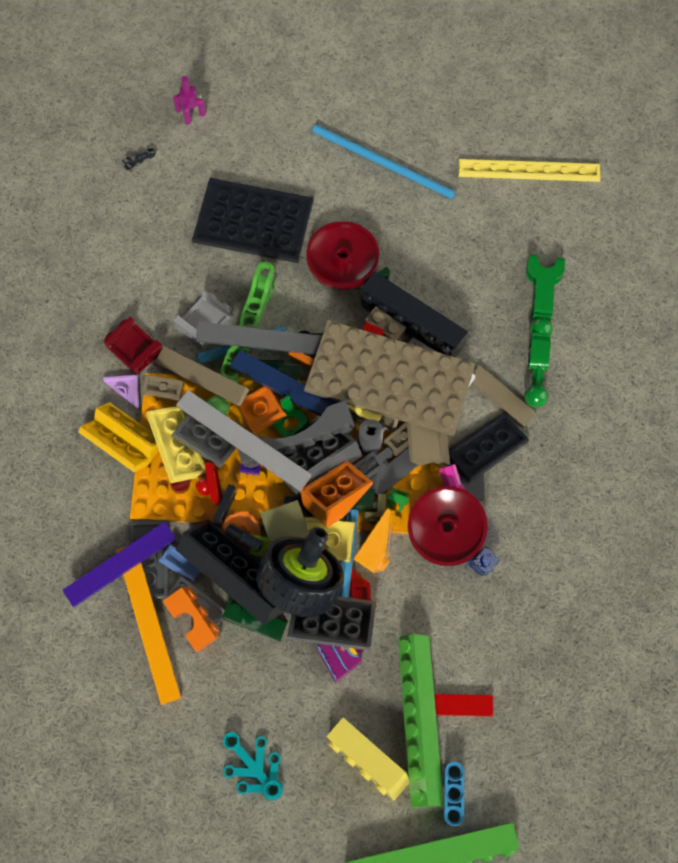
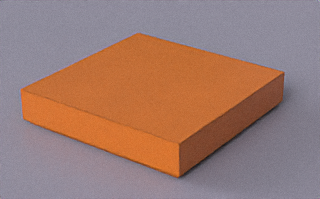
M265 386L246 396L241 406L236 405L253 435L260 433L287 416L274 392Z

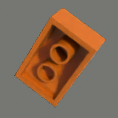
M345 461L301 490L302 504L328 528L349 512L372 486L373 481L349 461Z

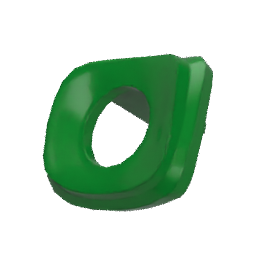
M286 396L280 401L281 407L287 416L272 424L274 429L283 438L296 435L309 423V418L301 409L293 406L290 397ZM289 418H296L299 422L298 426L293 430H288L284 427L285 421Z

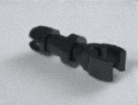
M149 148L141 154H135L134 157H125L122 160L124 164H127L124 165L125 169L131 170L137 163L141 164L143 160L155 157L156 152L153 148Z

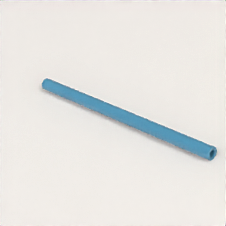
M317 124L313 128V133L451 200L456 191Z

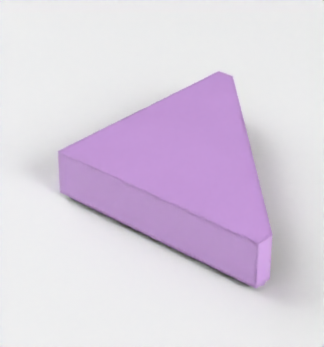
M138 374L103 377V381L136 409H139Z

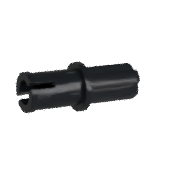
M232 523L226 528V534L240 541L241 545L245 544L256 552L262 549L264 541L250 534L249 530L245 531Z

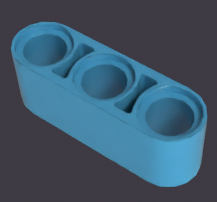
M458 762L449 763L443 772V820L448 826L452 827L461 824L464 818V768ZM453 766L459 770L457 778H452L449 775L448 770L450 767ZM450 788H454L459 792L457 800L449 798L448 791ZM450 810L456 811L459 815L458 821L455 823L448 819Z

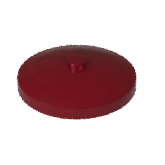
M348 221L333 222L318 229L310 238L306 250L307 265L313 277L321 284L338 290L353 289L366 283L372 274L376 272L379 263V247L374 236L363 226Z
M442 486L427 491L415 502L409 514L408 534L413 547L424 559L436 565L455 566L469 561L480 551L487 537L488 521L483 506L475 496L458 487Z

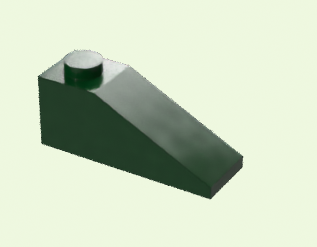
M233 598L229 599L222 616L224 621L279 642L287 626V622L278 618L273 619L264 626Z

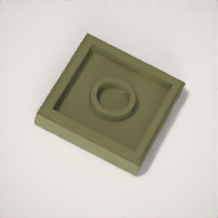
M299 500L260 513L270 543L283 537H301L306 539L309 534Z

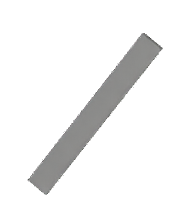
M189 390L177 403L176 406L299 492L312 477L309 472Z

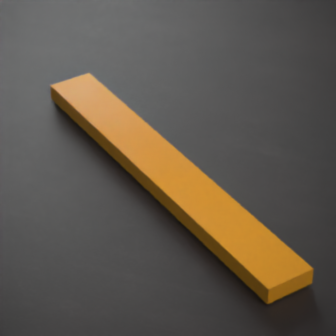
M128 546L116 549L117 553H119ZM140 563L125 573L124 579L161 705L181 699V694L143 565Z

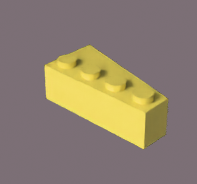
M342 718L326 736L330 741L328 745L336 753L341 751L345 755L343 759L352 767L356 765L360 769L359 773L367 781L371 779L376 784L374 787L383 795L387 794L395 801L408 786L409 778L406 772L345 718Z

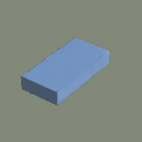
M170 544L159 559V562L192 583L200 570L176 551L177 547Z

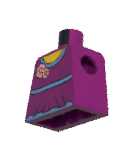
M326 644L317 646V651L335 683L339 682L362 663L359 653L364 651L362 649Z

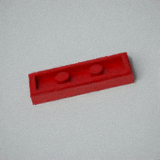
M434 694L436 716H494L493 695Z

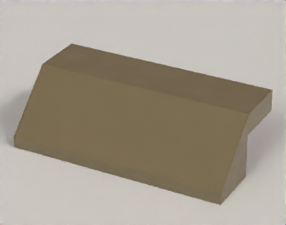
M407 423L410 461L420 466L432 462L442 467L449 466L447 434Z

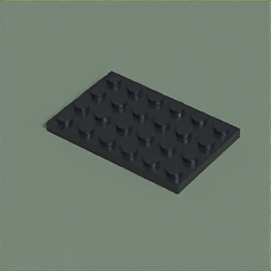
M209 178L192 241L197 244L299 263L314 197Z

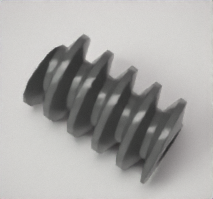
M372 419L365 420L359 427V449L365 454L379 451L382 447L384 430L378 421Z

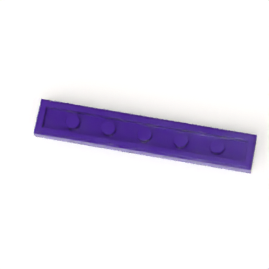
M163 522L62 591L75 608L169 545L176 538L167 524Z

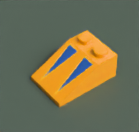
M387 508L354 558V560L373 573L384 571L390 563L387 559L391 553L396 511Z

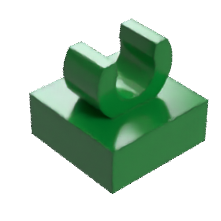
M392 488L388 499H390L388 508H391L393 503L396 502L399 504L398 512H401L404 505L406 506L409 502L411 494Z

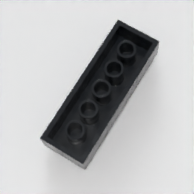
M374 272L362 287L361 304L363 308L369 312L375 307L379 308L406 327L405 333L408 334L410 339L415 338L431 349L452 357H457L464 348L468 335L467 330L380 274Z
M207 519L182 533L176 551L264 626L284 612L272 605L258 588L256 572L260 561L212 521Z

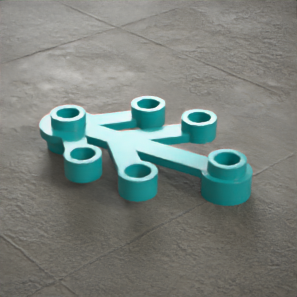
M234 732L226 733L223 737L224 746L229 750H234L248 768H234L232 765H227L223 769V775L226 778H233L234 776L258 778L263 784L251 785L241 781L236 787L237 792L241 795L263 793L264 797L268 800L274 801L279 799L283 793V786L277 780L281 756L277 752L269 755L268 760L271 766L268 778L263 772L264 753L267 746L266 738L263 736L256 738V760L254 762L240 745L239 736ZM229 738H235L236 742L234 745L228 744ZM259 739H263L265 741V745L263 747H259L257 745V741ZM273 755H277L279 757L277 763L271 762V757ZM227 768L233 769L231 776L225 774ZM241 784H245L247 786V790L245 792L239 791V786ZM272 785L277 788L274 794L269 793V787Z

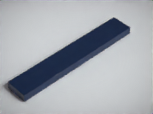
M241 350L230 365V368L283 397L289 396L292 402L318 416H321L328 406L337 403L334 400L305 392L306 385Z

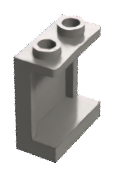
M203 290L201 298L182 318L178 315L173 321L175 328L204 349L208 343L196 342L197 323L205 322L226 325L232 319L231 308L226 303L222 304L213 293H207Z

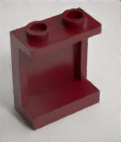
M132 317L123 320L115 331L106 335L103 341L105 347L135 375H139L152 363L163 349L162 344L157 339L154 341L135 324Z

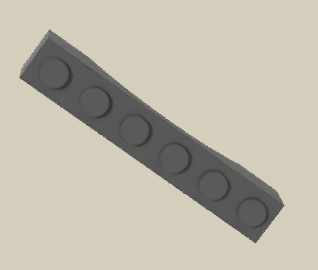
M346 400L328 406L313 425L296 435L276 439L256 437L281 454H292L296 452V449L303 446L310 447L319 440L326 441L333 438L335 434L348 433L355 427ZM237 449L241 462L246 468H254L260 465Z

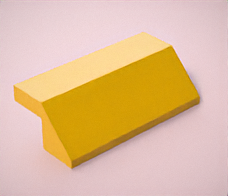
M110 402L97 407L94 420L79 428L81 435L133 472L148 466L159 452L152 431Z

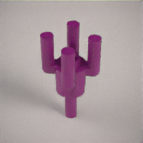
M183 76L181 78L182 86L180 87L179 95H174L173 101L176 112L180 113L183 111L184 122L186 125H190L192 122L190 116L191 109L198 107L200 116L206 115L204 100L197 98L195 87L189 85L187 76Z

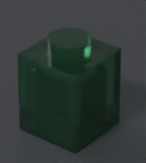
M369 488L352 508L357 509L359 512H372L375 489Z

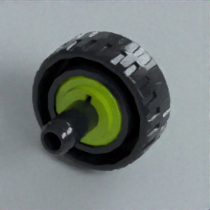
M312 528L306 539L301 537L279 538L269 544L261 558L256 572L258 588L272 605L286 613L300 617L321 615L332 607L344 583V571L335 555L325 548L328 534L323 528Z

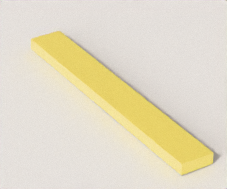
M459 159V177L599 182L600 164Z

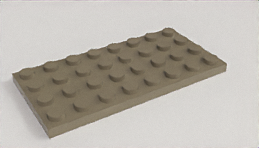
M328 320L304 391L337 402L346 400L347 405L454 436L476 363Z

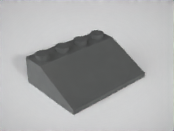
M320 416L310 421L302 431L313 425ZM338 433L329 440H319L313 446L298 448L292 454H282L312 475L304 487L343 462L349 461L352 464L362 457L357 441L349 433ZM282 480L298 500L302 498L301 491L299 492Z
M338 596L332 607L321 615L300 617L291 614L287 639L370 651L376 601Z

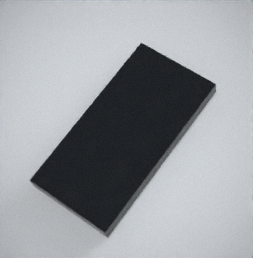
M504 412L449 450V459L452 464H455L456 469L468 483H471L527 444L529 439Z

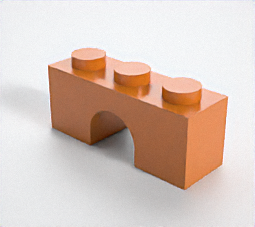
M181 587L163 600V603L173 618L181 617L185 613L192 616L194 626L185 636L194 650L199 652L221 637L218 633L220 630L216 623L211 622L208 618L207 609L196 600L197 595L192 588Z

